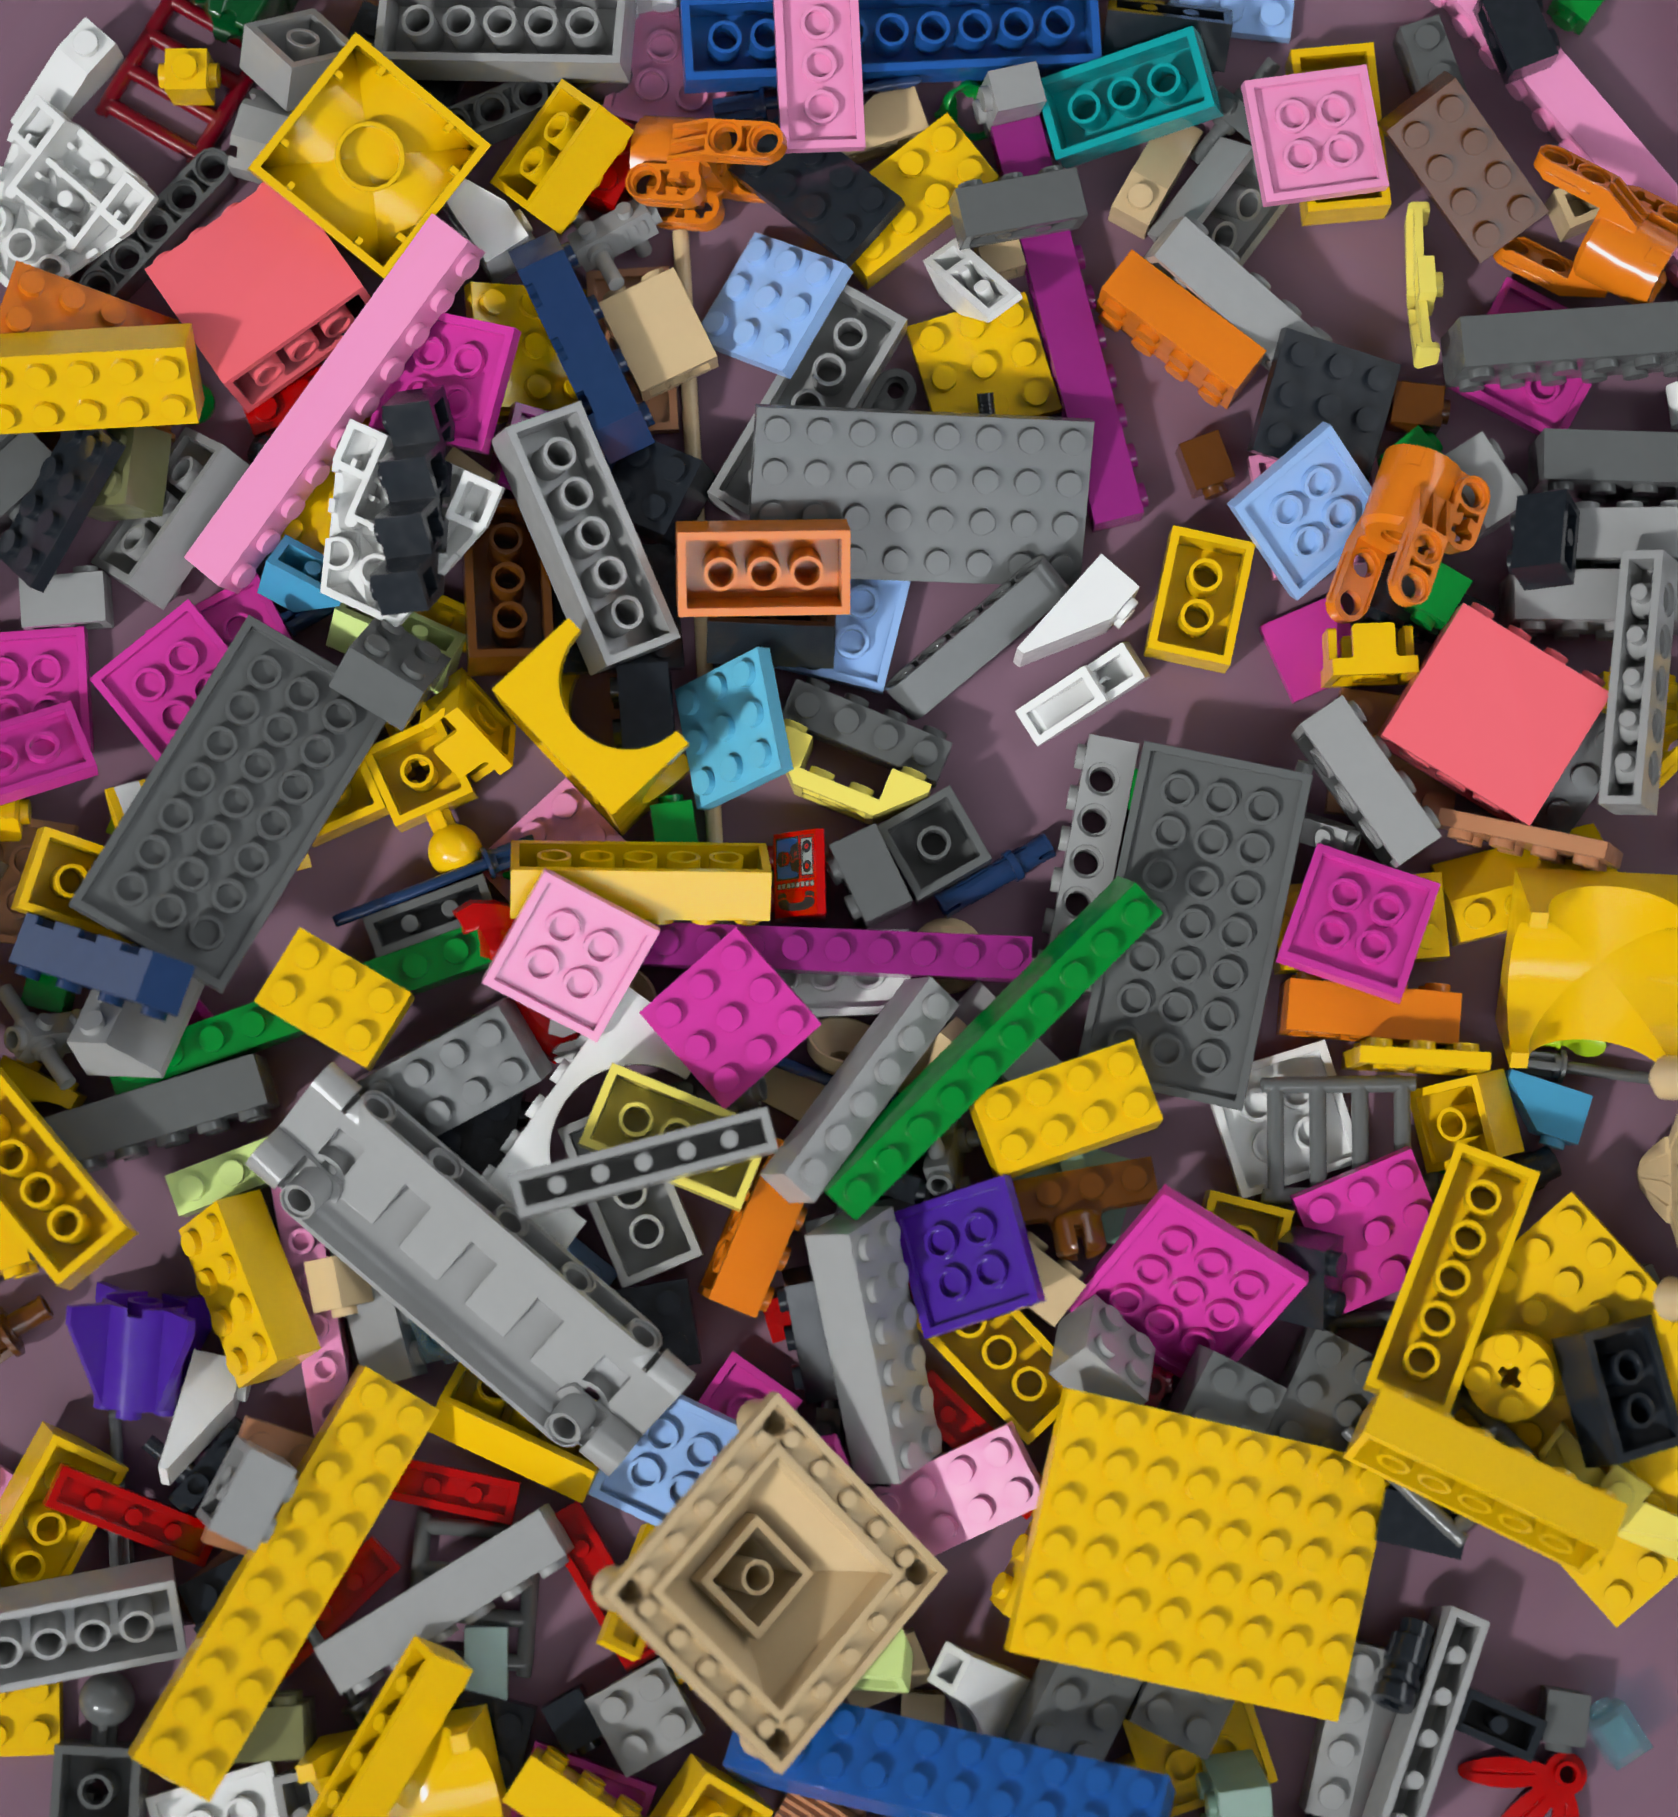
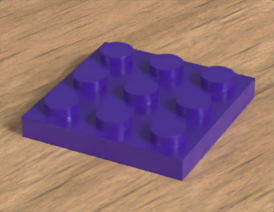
M1001 1175L894 1212L895 1221L900 1228V1245L903 1260L908 1268V1280L924 1339L947 1334L1046 1301L1011 1175Z

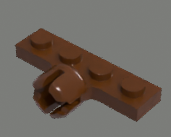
M1151 1156L1012 1180L1024 1224H1048L1051 1228L1056 1255L1061 1260L1078 1261V1237H1082L1086 1259L1097 1256L1104 1251L1106 1237L1102 1223L1103 1213L1109 1210L1148 1204L1159 1192Z

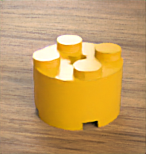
M1508 1330L1491 1336L1473 1351L1466 1369L1465 1384L1472 1400L1484 1413L1501 1421L1517 1422L1534 1416L1550 1403L1558 1390L1559 1367L1553 1349L1541 1337L1527 1331ZM1514 1366L1518 1367L1521 1371L1518 1379L1522 1384L1519 1382L1509 1384L1505 1379L1507 1372L1504 1370V1367L1508 1370Z

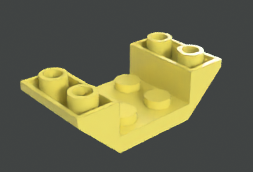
M784 719L794 769L785 774L794 795L869 825L878 824L890 819L930 796L932 784L925 781L926 775L906 766H903L901 772L892 768L880 799L874 798V790L859 783L850 782L849 787L835 782L833 780L835 775L822 768L811 766L809 771L805 770L813 750V736L808 735V727L790 719Z

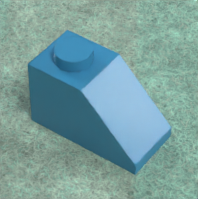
M285 534L265 562L257 593L292 612L337 607L342 603L320 593L324 555Z
M1513 1069L1506 1070L1505 1074L1512 1101L1529 1133L1541 1136L1539 1144L1561 1151L1564 1150L1565 1145H1578L1593 1096Z

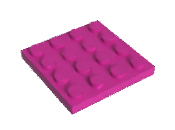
M1164 1184L1082 1281L1086 1287L1068 1310L1072 1312L1096 1294L1107 1305L1115 1307L1120 1312L1122 1318L1137 1332L1144 1333L1156 1348L1154 1362L1181 1378L1198 1344L1238 1362L1307 1285L1309 1273Z

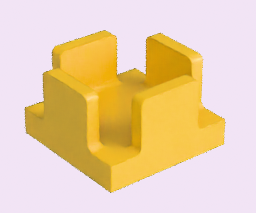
M1392 622L1354 624L1351 627V636H1343L1340 639L1341 658H1338L1336 628H1327L1322 634L1323 669L1320 671L1321 688L1406 685L1419 673L1418 655H1414L1413 626H1403L1398 631L1399 655L1396 652L1395 624Z
M461 667L449 676L447 687L422 706L420 725L426 730L442 719L453 732L434 745V753L457 777L462 778L470 773L471 779L474 782H478L493 770L501 775L513 766L516 725L470 676H467V672Z

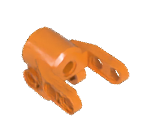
M644 115L635 125L631 139L630 171L625 179L626 188L633 199L642 205L674 208L670 215L661 217L663 222L657 224L658 227L672 230L712 231L723 222L725 217V207L722 203L723 198L740 202L765 203L732 177L728 170L732 164L761 166L773 164L784 156L787 150V139L779 126L768 121ZM729 132L737 134V142L734 147L732 146ZM773 134L778 137V143L774 150L769 153L757 151V144L763 136ZM646 175H651L646 184V194L638 193V181ZM707 202L712 207V211H706L703 218L695 210H688L689 208L703 209Z
M1551 144L1542 145L1533 163L1534 168L1540 173L1542 179L1598 207L1599 211L1577 251L1574 262L1526 237H1515L1493 254L1494 260L1504 268L1559 296L1605 298L1609 292L1630 304L1653 303L1668 281L1666 280L1667 275L1664 268L1678 248V206L1643 188L1626 185L1620 176L1562 147Z
M1404 443L1388 447L1382 458L1364 512L1346 540L1326 596V611L1330 618L1337 623L1345 624L1357 621L1365 615L1371 604L1387 555L1396 552L1387 578L1389 593L1393 601L1403 607L1418 605L1426 601L1431 592L1443 554H1457L1467 551L1475 545L1490 503L1491 495L1487 483L1481 477L1466 474L1457 463L1436 450ZM1465 485L1469 486L1475 494L1473 507L1467 506L1463 501L1462 489ZM1454 526H1456L1455 533L1451 530ZM1456 535L1460 537L1459 541H1455ZM1419 547L1423 548L1421 552H1418ZM1356 555L1364 558L1367 563L1365 577H1360L1354 570L1353 563ZM1405 575L1409 576L1415 584V594L1412 598H1408L1402 591L1401 583ZM1344 592L1348 593L1354 601V610L1351 615L1346 614L1340 604V599Z

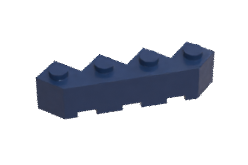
M552 230L508 251L574 392L583 405L608 463L611 464L655 443L648 427L656 423L646 402L636 403L623 374L630 371L620 348L611 350L598 320L605 316L595 295L593 294L586 298L573 270V267L579 265V262L569 241L561 244L555 231Z
M30 913L25 915L9 958V963L17 965L14 973L35 981L40 980L41 974L49 977L53 976L58 978L56 987L79 995L83 987L90 990L93 989L100 992L97 1000L119 1008H123L125 1001L143 1005L141 1014L166 1022L168 1014L174 1017L178 1016L196 967L142 947L140 949L119 940L99 934L95 935L57 921L55 923Z

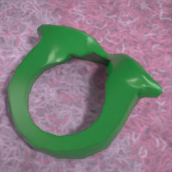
M966 80L960 83L958 87L948 91L934 116L935 118H940L948 113L971 142L981 141L989 137L985 135V131L969 133L958 122L956 95L959 92H963L967 98L976 99L978 88L983 83V81Z

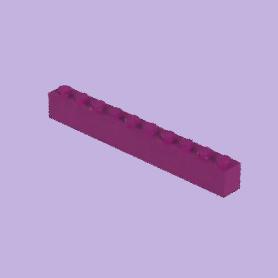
M1040 115L991 127L989 140L999 177L1013 172H1021L1023 176L1038 174L1039 170L1053 165L1050 157V152H1053L1047 127H1042ZM1072 230L1019 239L1026 261L1025 278L1049 369L1062 407L1061 415L1062 417L1092 418L1095 421L1087 514L1093 533L1141 521L1144 514L1143 508L1149 507L1144 483L1137 484L1133 468L1138 467L1135 447L1133 443L1126 444L1122 428L1128 427L1124 406L1122 403H1115L1112 392L1113 388H1117L1115 371L1112 363L1105 364L1101 349L1107 348L1105 333L1102 324L1095 325L1091 310L1096 309L1093 288L1091 284L1084 285L1081 270L1086 269L1081 245L1074 246L1070 233Z
M673 922L667 925L654 924L659 927L660 933L640 967L689 969L735 927H738L777 973L922 978L931 976L933 979L1012 982L1032 962L1033 937L760 925L744 926L735 924L698 925L695 923Z

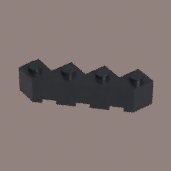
M444 385L398 391L382 406L383 426L390 433L393 448L378 462L379 482L386 489L389 504L374 518V535L376 541L382 546L385 560L370 575V592L372 598L378 603L381 616L428 611L444 594L445 576L438 574L439 554L447 553L449 520L441 515L442 499L450 497L452 464L445 460L446 442L454 441L455 423Z

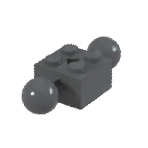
M112 1671L92 1675L81 1688L79 1706L84 1717L92 1723V1739L65 1738L54 1745L50 1817H147L145 1798L148 1796L150 1769L133 1760L127 1753L134 1741H117L118 1725L129 1717L135 1705V1691L131 1682L118 1672ZM99 1779L103 1780L104 1784L108 1787V1792L103 1797L101 1796L100 1789L93 1788V1783Z

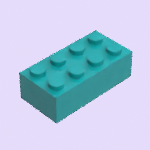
M1193 26L1041 78L1046 97V103L1042 112L1055 159L1066 169L1224 116L1202 36Z

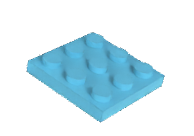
M756 647L674 690L683 738L689 743L686 755L698 810H711L794 770L770 648Z

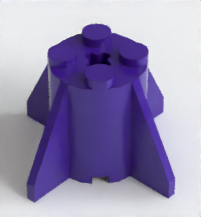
M105 1281L97 1282L96 1303L67 1305L66 1325L94 1394L93 1407L101 1410H116L115 1417L121 1420L142 1419V1413L151 1412L158 1416L174 1417L181 1394V1387L185 1381L194 1349L201 1350L212 1329L211 1315L204 1296L179 1297L162 1293L161 1300L148 1297V1291H126Z

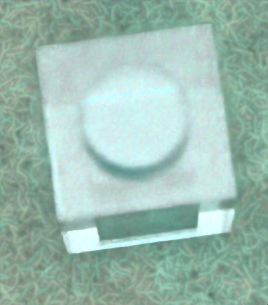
M1604 1697L1591 1705L1587 1733L1610 1767L1618 1771L1653 1748L1625 1702L1616 1697L1612 1700L1609 1697Z

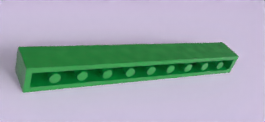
M1117 876L877 1116L823 1190L843 1212L857 1221L1163 914L1138 884Z
M462 928L363 962L362 964L409 991L414 996L486 970L492 961L480 956V942L477 930L463 934ZM252 1002L186 1026L163 1078L110 1076L115 1094L119 1095L256 1053L306 1035V1033Z

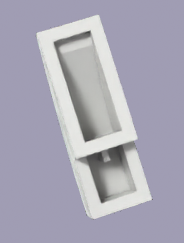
M1122 642L1090 664L1082 666L1015 712L1035 744L1040 746L1112 703L1151 676L1129 642Z

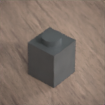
M1540 1685L1537 1716L1548 1722L1541 1739L1542 1742H1546L1545 1749L1561 1753H1571L1572 1746L1586 1747L1592 1695L1581 1690Z

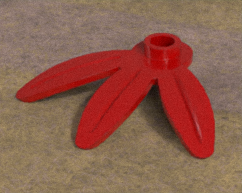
M1557 1752L1549 1757L1545 1764L1537 1761L1530 1763L1516 1757H1487L1468 1761L1458 1766V1774L1462 1778L1478 1784L1498 1788L1532 1786V1789L1512 1803L1500 1817H1544L1550 1808H1552L1551 1817H1580L1574 1794L1584 1787L1587 1780V1769L1583 1760L1574 1753ZM1564 1766H1570L1573 1770V1777L1568 1782H1563L1560 1778V1770Z

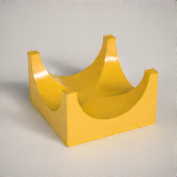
M355 32L247 170L311 219L379 278L385 279L432 213L436 215L491 144Z
M568 618L492 690L507 716L623 836L650 811V805L657 804L659 797L666 796L690 773L687 756L683 753L689 747V743L676 731L667 739L653 746L635 750L615 749L593 741L574 725L571 703L574 687L580 675L562 676V671L571 646L582 632Z
M1516 867L1495 1022L1510 1068L1527 1069L1529 1055L1538 1047L1551 1042L1573 1039L1596 1040L1621 1045L1647 1056L1654 1062L1664 1055L1678 1056V875Z
M487 1704L449 1711L441 1729L434 1736L419 1766L412 1773L399 1795L396 1805L391 1809L387 1817H512L510 1806L502 1801L507 1792ZM358 1729L320 1736L295 1766L299 1784L310 1782L320 1795Z

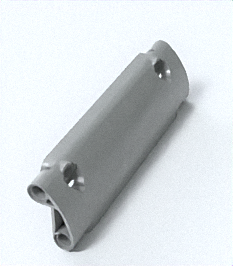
M331 1062L313 1081L282 1123L252 1153L245 1162V1165L274 1190L277 1187L282 1190L280 1192V1203L289 1216L550 1440L564 1447L580 1445L579 1452L607 1476H610L644 1433L687 1388L696 1376V1373L668 1349L660 1353L658 1349L662 1345V1336L652 1322L532 1219L521 1221L517 1207L390 1097L376 1090H369L361 1096L359 1092L362 1086L334 1062ZM325 1160L331 1163L337 1170L334 1175L321 1166ZM588 1386L601 1396L597 1402L584 1391Z

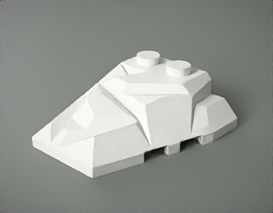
M38 95L33 98L12 126L7 141L12 144L4 166H0V282L7 288L16 260L68 279L114 245L134 233L159 200L158 196L147 186L148 183L86 129L72 122L61 111Z
M350 418L333 457L332 472H335L333 498H329L328 512L331 513L329 538L325 539L320 593L381 621L385 619L393 626L398 627L413 612L381 616L378 603L372 598L370 592V575L385 560L382 546L376 541L374 535V518L389 504L386 489L379 482L378 462L393 448V443L389 435ZM452 464L451 495L442 499L441 515L449 520L447 553L439 554L438 574L443 576L453 568L464 553L489 527L505 490L504 487Z

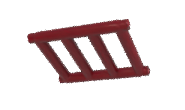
M161 0L101 96L94 112L105 118H108L109 114L185 157L187 159L186 164H189L204 149L214 148L253 85L254 80L243 70L237 75L219 64L221 73L220 84L228 88L229 91L217 110L209 105H176L208 124L196 144L120 102V98L131 81L171 102L164 88L159 87L158 76L141 67V64L153 46L165 52V48H190L162 32L174 11L213 33L212 22L202 7L194 5L189 0ZM232 38L228 41L238 48L242 46L241 40L237 38Z

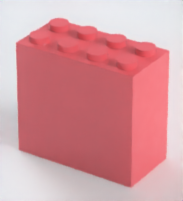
M263 182L253 194L241 202L229 205L220 217L207 226H202L192 231L187 240L173 250L159 254L154 259L153 264L144 269L181 323H192L195 344L225 387L247 413L328 358L343 337L340 334L348 330L354 322V317L345 303L359 295L366 305L371 298L325 231Z
M1475 602L1471 606L1463 603L1455 609L1448 623L1439 632L1419 665V673L1408 682L1376 735L1384 741L1392 754L1496 818L1530 826L1608 701L1609 691L1603 688L1605 681L1587 670H1583L1580 674L1568 667L1566 664L1569 660L1561 653L1549 647L1542 651L1529 643L1532 637L1525 631L1513 625H1509L1506 629L1493 621L1495 614L1489 609Z

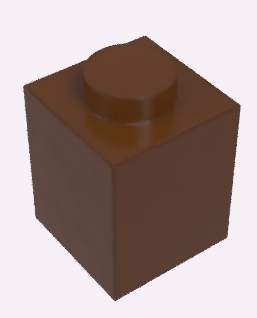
M1397 381L1386 418L1385 431L1409 433L1419 425L1424 432L1429 430L1436 435L1442 424L1447 425L1450 415L1451 401L1444 399L1445 386Z
M1218 430L1178 444L1175 455L1192 499L1203 495L1205 500H1211L1229 491L1227 486L1232 485L1236 475Z

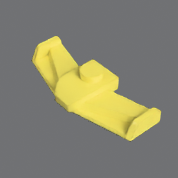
M1426 201L1410 202L1408 204L1404 224L1407 313L1413 364L1417 369L1435 365L1439 359L1440 344L1432 342L1429 317L1432 316L1436 297L1443 296L1444 286L1443 272H1436L1435 256H1424L1423 227L1428 224L1430 215V203Z
M1561 1422L1538 1454L1543 1464L1551 1468L1561 1467L1567 1469L1576 1476V1480L1588 1486L1603 1487L1612 1491L1617 1496V1500L1628 1504L1617 1536L1678 1561V1516L1644 1502L1654 1488L1623 1465H1614L1608 1474L1601 1467L1586 1468L1578 1439L1568 1429V1426Z

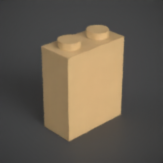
M674 267L666 271L663 268L654 269L641 278V283L628 289L626 286H623L616 291L610 290L603 296L604 300L598 302L605 316L603 320L616 347L620 348L630 369L628 372L643 401H647L719 367L717 354Z

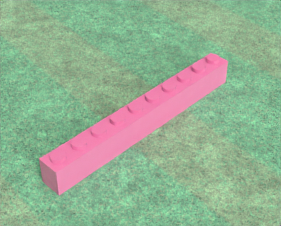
M1430 0L1436 7H1443L1450 15L1452 25L1464 39L1469 38L1479 49L1478 54L1482 62L1489 69H1496L1499 73L1473 12L1478 0ZM1561 48L1558 50L1559 54L1550 68L1505 85L1507 91L1515 100H1522L1532 111V119L1538 128L1543 132L1549 131L1559 143V147L1620 176L1626 185L1643 188L1678 206L1677 183ZM1678 248L1665 266L1668 280L1677 289Z
M433 213L429 216L184 556L186 560L219 587L239 594L242 588H245L252 582L256 575V569L265 556L274 551L286 527L302 513L305 501L315 487L322 484L328 477L330 467L333 464V457L350 418L363 423L365 418L371 416L376 411L381 396L389 385L402 375L405 363L415 349L421 347L426 342L431 327L439 316L452 306L455 294L462 284L476 273L480 260L485 254L483 250Z

